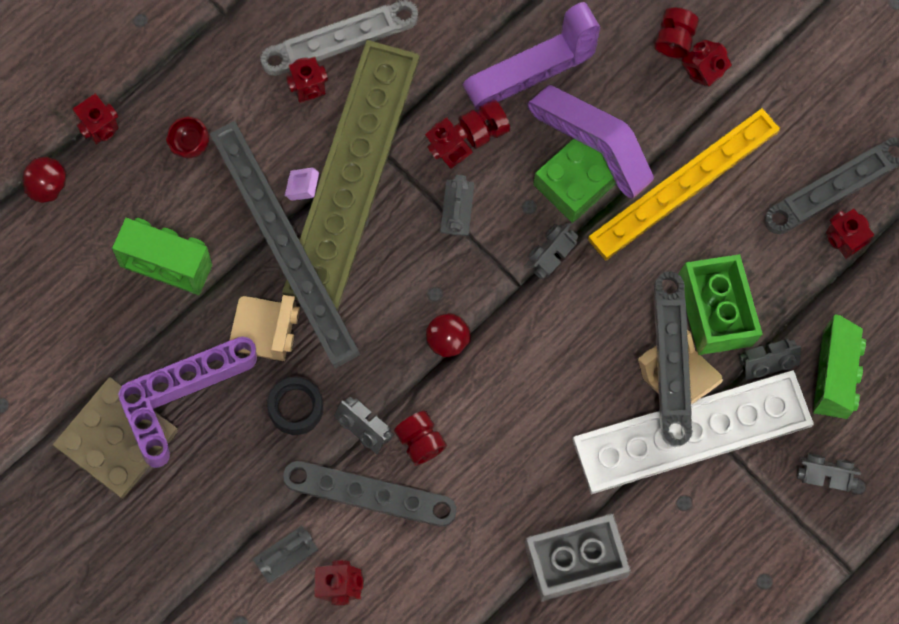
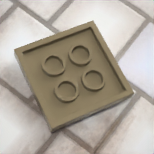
M109 377L54 442L53 446L123 500L150 466L142 456L119 400V390L122 386ZM133 394L126 399V402L131 404L139 401ZM154 411L167 444H169L178 433V429ZM146 419L138 423L137 428L141 430L148 429L152 422ZM153 446L149 449L148 454L150 456H158L163 451V448L161 446Z

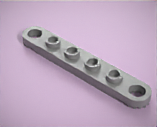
M400 0L395 4L385 5L283 41V43L270 46V48H266L262 52V68L270 75H280L289 72L288 65L293 64L297 59L315 57L317 61L365 45L367 40L374 42L405 31L417 23L418 10L411 1ZM400 10H408L412 14L411 18L406 21H401L396 15ZM278 55L283 61L279 66L276 65L274 67L268 64V58Z

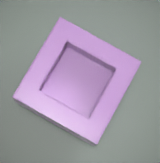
M313 167L290 171L285 196L291 201L314 198L319 172Z

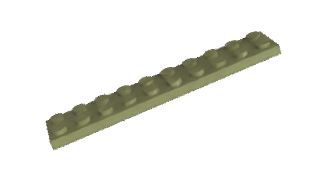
M369 40L366 41L300 238V243L337 312L420 60V54ZM286 279L282 295L293 296L295 300H298Z

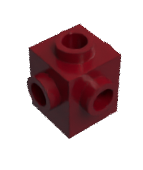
M702 40L697 43L693 50L681 60L693 82L709 87L716 80H719L724 75V72L732 66L727 56V49L719 42L715 43L708 40Z
M306 57L294 61L293 64L288 65L290 75L286 76V81L290 92L296 93L299 103L325 95L324 82L328 81L327 73L323 65L318 66L315 57L309 59Z
M96 93L72 109L79 122L76 127L85 139L90 137L95 144L109 140L119 129L116 118L119 117L110 103L104 105Z
M448 118L436 123L431 130L425 133V136L431 143L427 146L436 160L441 157L450 169L473 153L464 140L468 137L467 133L459 123L454 126Z
M854 208L846 214L844 211H840L829 220L831 224L826 231L827 239L831 246L839 249L846 259L867 246L874 237V233L869 228L868 220L862 214H858Z
M337 560L332 561V566L315 567L314 597L331 601L332 605H349V600L361 599V590L364 585L361 569L350 566V561Z

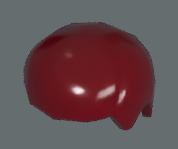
M183 117L177 119L169 127L166 142L171 152L176 156L186 159L200 156L209 144L208 129L198 118Z
M50 157L33 159L23 172L24 192L31 200L40 203L56 200L59 192L66 185L65 168L59 161Z
M451 313L438 315L429 323L426 329V342L435 354L442 357L459 355L471 340L468 324L462 317Z

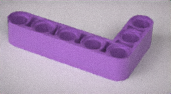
M582 2L572 6L564 15L562 33L487 68L469 77L463 83V87L475 109L479 110L481 105L493 99L497 102L506 99L589 59L596 51L600 25L587 3Z
M552 85L545 87L528 102L530 111L537 119L602 153L618 188L628 198L633 199L654 180V176L635 134L622 120Z
M248 337L235 338L127 382L120 388L119 400L142 456L149 466L155 468L162 467L170 458L167 441L153 409L254 367L257 361L255 344ZM242 349L251 352L247 358L236 356V353ZM219 360L223 362V366L219 369L214 370L208 367L212 361ZM191 371L196 373L195 378L190 381L181 379L185 372ZM163 382L169 385L164 392H156L154 390L158 383ZM131 394H139L141 396L140 400L136 403L126 402V399ZM146 419L152 422L148 429L141 430L137 428L138 423ZM153 446H161L163 448L162 453L158 456H150L148 451Z

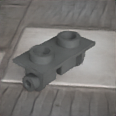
M456 175L454 180L446 179L440 233L469 236L474 182L466 181V176Z
M571 224L554 225L546 233L545 237L547 240L542 246L538 245L529 253L528 258L530 260L524 267H535L536 271L534 273L540 279H544L545 276L549 277L561 263L554 254L557 252L562 258H565L577 244L578 235L572 230L567 231Z
M787 338L768 344L770 352L766 354L763 346L744 350L743 354L739 355V361L741 366H745V380L755 377L760 378L769 373L789 370L794 366L800 365L801 346H797L795 340L790 341Z
M349 397L345 402L342 400L334 417L343 428L350 430L358 437L365 447L378 454L384 442L388 443L394 436L390 432L391 428L377 416L370 422L366 420L372 412L357 398Z
M808 454L807 458L799 456V460L804 464V468H798L797 479H801L802 483L823 486L825 476H829V488L848 492L850 489L856 490L858 478H853L854 474L861 475V471L854 467V462L837 459V463L825 461L826 457L817 454Z
M300 526L252 560L270 584L319 549L314 544L308 531H305L303 526Z

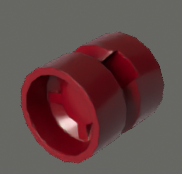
M679 7L666 9L661 21V29L658 32L654 45L657 52L674 59H683L689 54L693 43L692 37L695 35L699 23L697 15Z
M495 99L481 105L479 112L472 110L459 117V124L468 135L466 139L474 149L489 143L491 136L496 139L511 130L504 110Z
M427 411L413 414L394 428V432L401 444L408 445L407 454L414 466L430 461L447 448V444L441 434L433 431L434 423Z

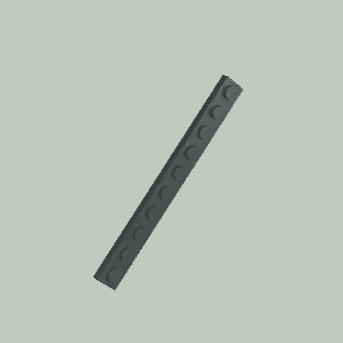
M235 120L210 133L333 367L336 369L360 356V352Z

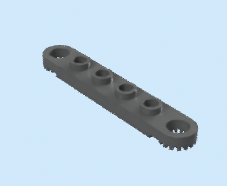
M889 138L887 141L873 147L772 206L767 211L764 219L767 229L774 234H784L898 168L899 158L889 155L888 148L891 146L899 147V138ZM776 213L783 214L787 219V223L783 226L775 225L776 223H773L772 215Z
M669 271L659 275L654 283L661 436L664 442L672 447H680L690 440L693 431L684 280H682L678 273ZM664 280H672L676 284L677 290L675 293L667 294L662 290L661 286ZM671 424H679L683 427L684 436L682 439L678 440L669 435Z
M301 461L290 463L284 470V482L294 492L438 527L450 525L456 517V505L452 499L446 496ZM302 469L307 474L305 482L302 484L291 482L290 475L294 470ZM437 504H445L450 508V515L447 518L438 519L435 517L433 509Z

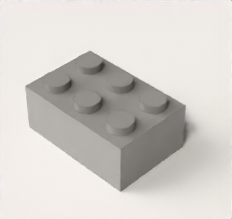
M613 514L528 537L524 544L541 602L627 578L631 572Z

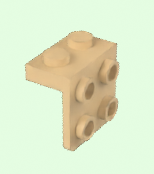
M283 295L281 303L247 296L240 297L230 340L238 337H248L255 344L257 357L285 361L287 351L291 352L294 335L291 334L292 325L297 324L300 307H296L295 297ZM242 349L237 352L246 355L251 354V352L246 349Z
M687 329L692 405L720 385L723 379L722 375L695 351L691 332ZM657 346L647 350L638 358L643 379L659 394Z

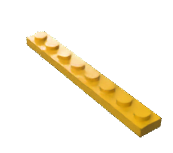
M761 108L588 237V241L602 258L607 261L775 136L780 130L779 126Z

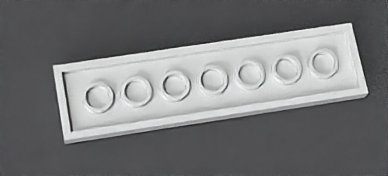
M794 370L697 400L691 405L692 437L686 444L680 447H672L664 442L661 436L660 411L573 437L572 440L590 493H598L812 427L814 423ZM679 424L670 425L669 435L678 440L682 439L684 436L683 427Z

